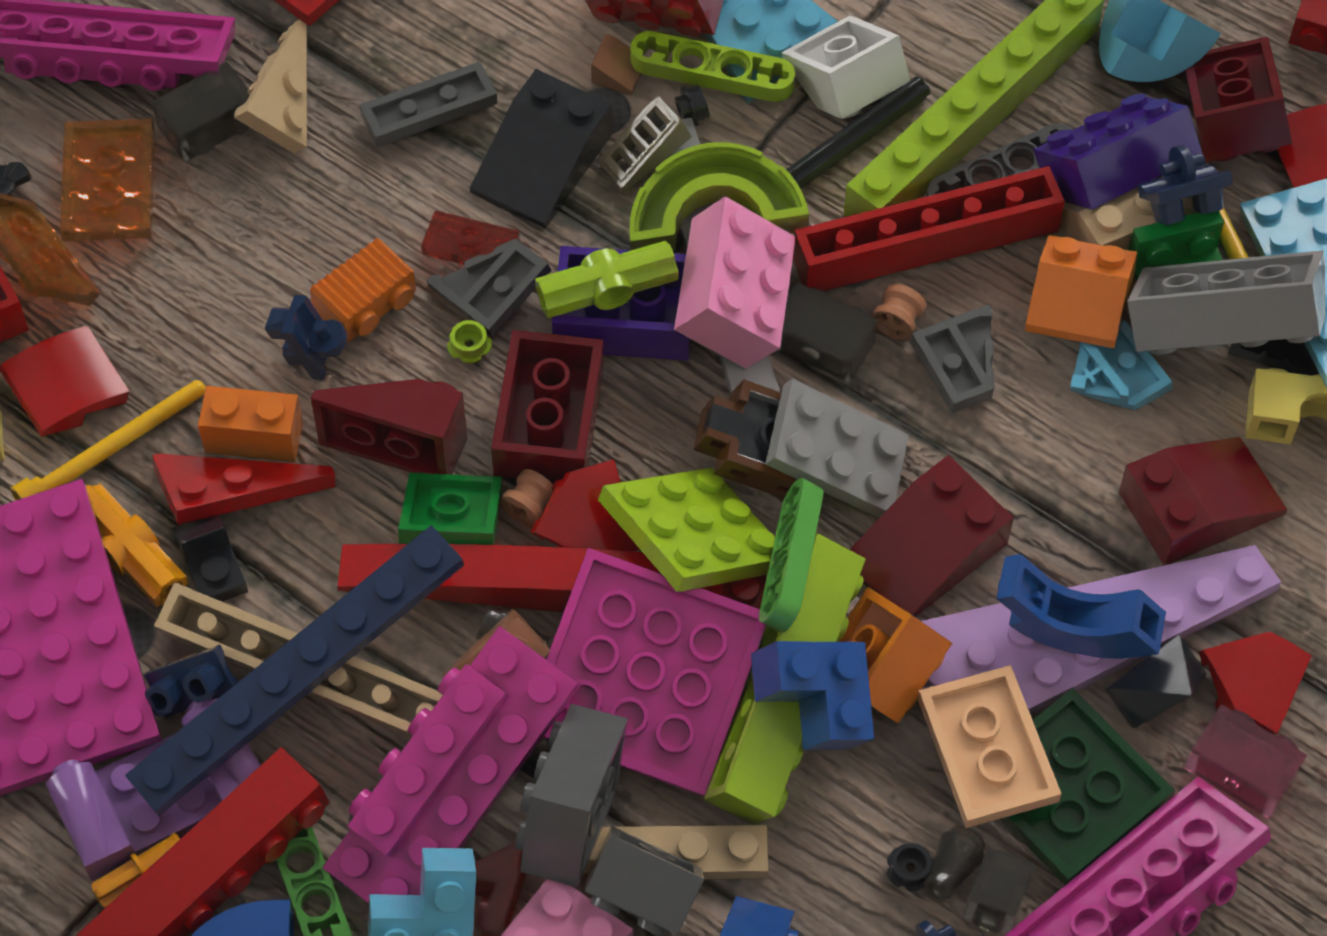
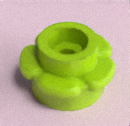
M465 320L456 324L449 334L450 341L447 343L448 353L453 358H460L463 363L467 364L480 361L481 356L487 355L492 347L491 338L487 337L485 328L473 320ZM473 342V345L468 347L465 343Z

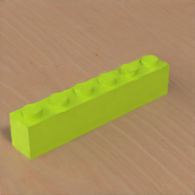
M816 533L800 611L793 624L784 633L766 626L758 650L776 641L839 642L848 627L849 619L845 616L850 602L858 595L863 584V577L860 574L866 558ZM752 668L704 800L754 825L774 818L782 811L788 798V790L785 789L790 773L800 763L804 750L803 746L800 745L802 742L799 702H755Z

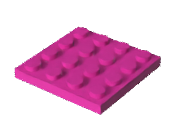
M588 548L552 642L550 653L546 660L581 685L555 721L563 722L571 704L628 718L621 768L704 798L752 666L751 653L757 651L766 625L759 621L760 609L702 588L676 592L662 574ZM553 724L542 739L549 741Z

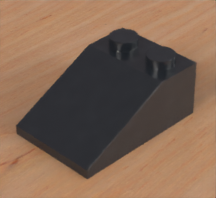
M535 69L513 99L470 186V193L546 229L611 137L612 105Z

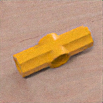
M101 483L94 486H86L111 568L120 576L126 574L156 607L164 605L174 582L185 587L189 584L187 576L160 548L155 534L137 514L130 516Z

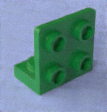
M1220 212L1186 215L1183 221L1170 225L1158 222L1133 228L1128 250L1137 252L1134 273L1136 282L1142 269L1146 267L1223 260L1217 248L1224 225Z

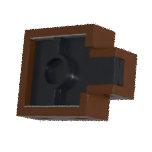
M743 379L732 391L729 400L714 395L701 410L693 450L717 458L714 470L715 475L781 498H785L790 487L797 480L765 465L781 392Z

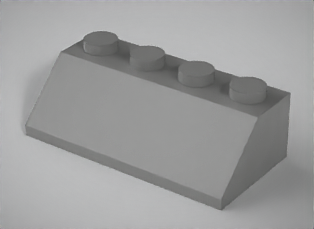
M1324 250L1143 268L1127 301L1136 352L1150 351L1154 355H1164L1176 351L1177 348L1195 347L1199 351H1210L1221 347L1223 344L1241 343L1244 347H1256L1267 343L1268 340L1287 339L1290 343H1303L1312 340L1315 336H1320L1326 319Z

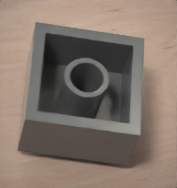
M611 826L586 879L585 892L591 894L592 899L590 903L614 915H618L620 909L626 910L637 916L638 921L636 924L655 935L665 936L667 930L678 935L704 881L701 867Z

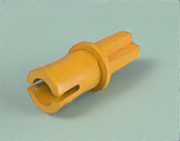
M175 832L170 834V837L138 856L133 852L129 855L130 861L93 882L91 887L98 902L106 908L180 840Z

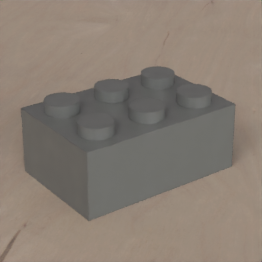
M571 704L563 722H554L548 742L550 752L542 751L540 753L534 774L536 784L527 783L521 800L520 812L528 814L527 821L523 820L521 822L515 843V849L522 851L520 872L574 887L579 886L617 793L628 718Z

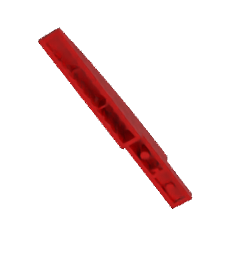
M342 544L337 591L350 592L407 544ZM449 544L463 559L464 566L424 599L564 612L587 549ZM593 549L660 573L643 552ZM767 575L702 587V589L760 609Z

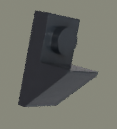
M218 515L171 528L197 592L221 602L248 592L246 581L231 548L226 527Z

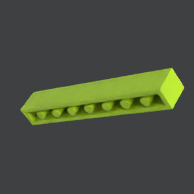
M1045 0L846 185L843 215L847 217L919 199L927 193L931 180L950 171L1098 31L1104 0Z

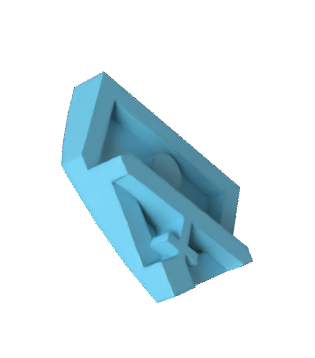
M1123 320L1114 349L1080 342L1070 391L1102 402L1136 410L1172 390L1171 379L1150 352H1136L1133 331L1125 320Z

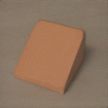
M605 34L591 64V83L632 95L641 73L632 67L630 47L616 37Z

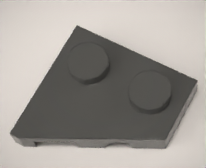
M513 239L496 247L490 254L478 255L465 261V267L442 278L439 274L431 276L426 282L431 290L470 320L480 323L487 333L493 337L536 289L535 278L548 275L552 270L546 261L517 239Z
M989 304L918 330L911 335L910 343L951 413L991 399L993 396L992 308Z

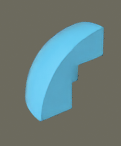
M1109 0L1100 29L1099 55L1104 69L1115 77L1134 82L1159 81L1173 77L1193 66L1211 49L1221 33L1160 0Z

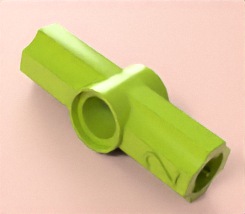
M665 240L618 254V251L614 249L597 250L586 256L580 266L535 278V287L544 315L547 318H551L592 305L601 310L615 309L627 303L633 297V293L677 281L678 268L670 243L668 244Z

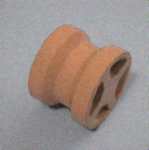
M891 284L885 289L882 295L883 304L875 308L871 321L875 328L885 336L896 340H908L915 331V319L923 316L927 304L920 293L902 284Z
M523 469L516 478V487L512 490H507L500 498V503L513 519L524 526L533 528L535 521L541 518L553 493V484L538 472Z

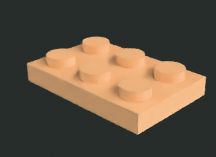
M1011 665L918 691L917 699L966 828L1060 801L1061 791Z

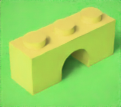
M1256 368L1248 395L1245 438L1291 445L1300 419L1316 416L1327 420V388L1320 374L1310 376L1288 373L1280 368Z

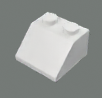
M851 15L781 52L783 59L793 65L795 77L816 107L840 119L850 118L859 114L863 107L878 99L886 98L896 91L897 88L911 81L899 35Z

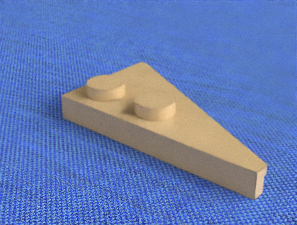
M301 20L295 21L292 26L288 27V31L282 33L278 40L280 47L277 52L268 56L257 74V81L251 84L247 91L250 96L246 103L238 107L234 112L235 119L294 154L307 147V24Z

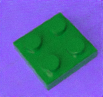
M409 473L398 527L399 544L410 543L432 525L449 544L494 545L500 510V498L502 497V477Z

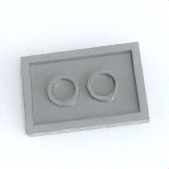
M791 379L782 388L765 465L795 479L804 478L821 487L825 493L880 518L896 500L909 435L810 386Z

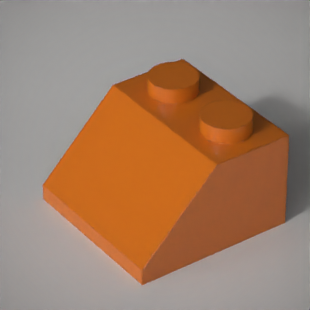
M1048 235L1038 264L1025 331L1114 349L1127 311V301L1133 288L1137 252L1124 250L1112 245L1103 246L1077 241L1071 237Z
M867 587L848 615V627L839 642H865L871 706L896 723H899L905 713L916 703L918 691L923 688L932 673L943 663L945 654L952 645V642L907 611Z

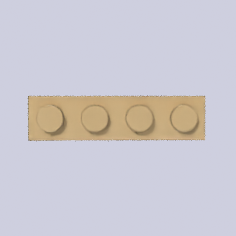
M767 825L615 827L701 867L704 879L768 878ZM602 827L581 881H586L611 827Z

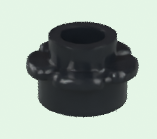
M698 84L686 88L684 85L681 86V95L674 98L681 119L692 117L694 126H699L698 121L710 117L703 92Z
M915 843L901 845L894 849L887 858V864L889 865L887 876L896 887L903 886L908 891H919L926 887L927 880L934 877L935 863L928 851L921 845ZM913 865L915 870L909 872L906 870V866Z

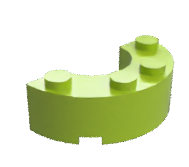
M730 142L699 144L683 149L664 160L655 168V172L646 181L644 186L640 187L630 216L631 250L666 240L668 244L670 243L672 250L676 251L677 233L684 219L697 208L713 202L716 203L725 196L790 234L794 233L796 229L808 227L809 211L804 195L791 174L783 166L780 167L772 160L763 156V152L749 146Z

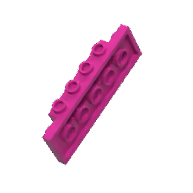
M0 0V58H4L5 73H13L21 79L47 76L56 77L64 83L92 80L99 81L108 87L136 84L142 85L151 91L168 87L176 88L182 74H189L196 78L218 77L236 33L235 17L46 0Z
M499 625L471 665L465 664L461 671L454 667L444 676L437 688V691L443 696L432 711L423 708L414 717L407 730L413 737L402 752L394 748L384 758L378 768V772L383 777L374 790L371 792L366 788L354 799L348 810V813L354 816L347 825L350 830L322 868L368 903L370 894L420 895L422 848L464 847L581 685Z
M1198 776L1004 936H1174L1177 933L1181 936H1187L1199 924L1200 913L1212 903L1222 906L1233 897L1237 887L1236 883L1238 882L1236 869L1271 841L1270 829Z

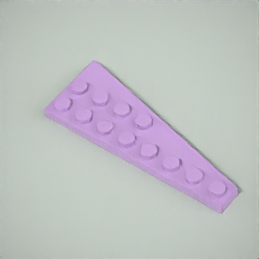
M1252 545L1068 588L1091 594H1113L1136 589L1142 590L1166 611L1161 640L1162 646L1175 635L1180 634L1182 638H1185L1278 591L1281 581L1258 548ZM1002 603L921 621L952 642V645L945 654L943 663L932 673L922 689L1011 665L1030 715L1052 705L1072 688L1078 692L1145 658H1098L1069 653L1046 646L1012 628L1009 625L1011 611Z

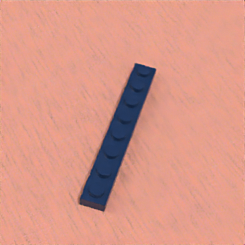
M432 525L429 526L125 774L126 778L154 812L160 816L464 566L463 559Z

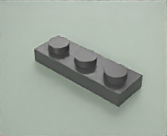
M477 62L360 104V112L376 146L379 147L496 105L498 101L497 93L481 62Z

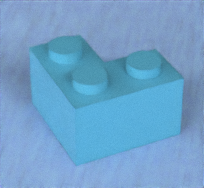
M422 848L420 895L370 894L368 936H473L476 867L473 849Z

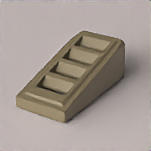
M657 96L641 111L597 162L623 192H626L692 136L682 120ZM665 124L666 127L660 131L658 128ZM651 135L654 140L648 145L645 139ZM635 147L642 152L638 158L630 152ZM622 158L630 165L626 172L617 164Z

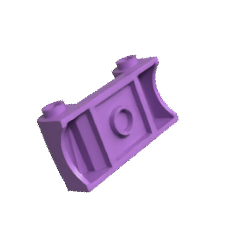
M210 698L199 703L192 702L187 708V713L182 718L183 727L218 698ZM173 735L97 771L94 770L90 762L79 763L78 760H69L55 767L52 771V776L46 782V787L91 882L130 861L129 855L133 852L138 856L170 837V834L174 832L180 839L260 766L249 743L160 816L154 812L126 778L125 774Z

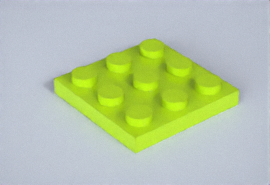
M712 467L603 486L598 501L676 592L767 575L775 536L751 512L748 505L742 502L725 483L723 478L714 474Z

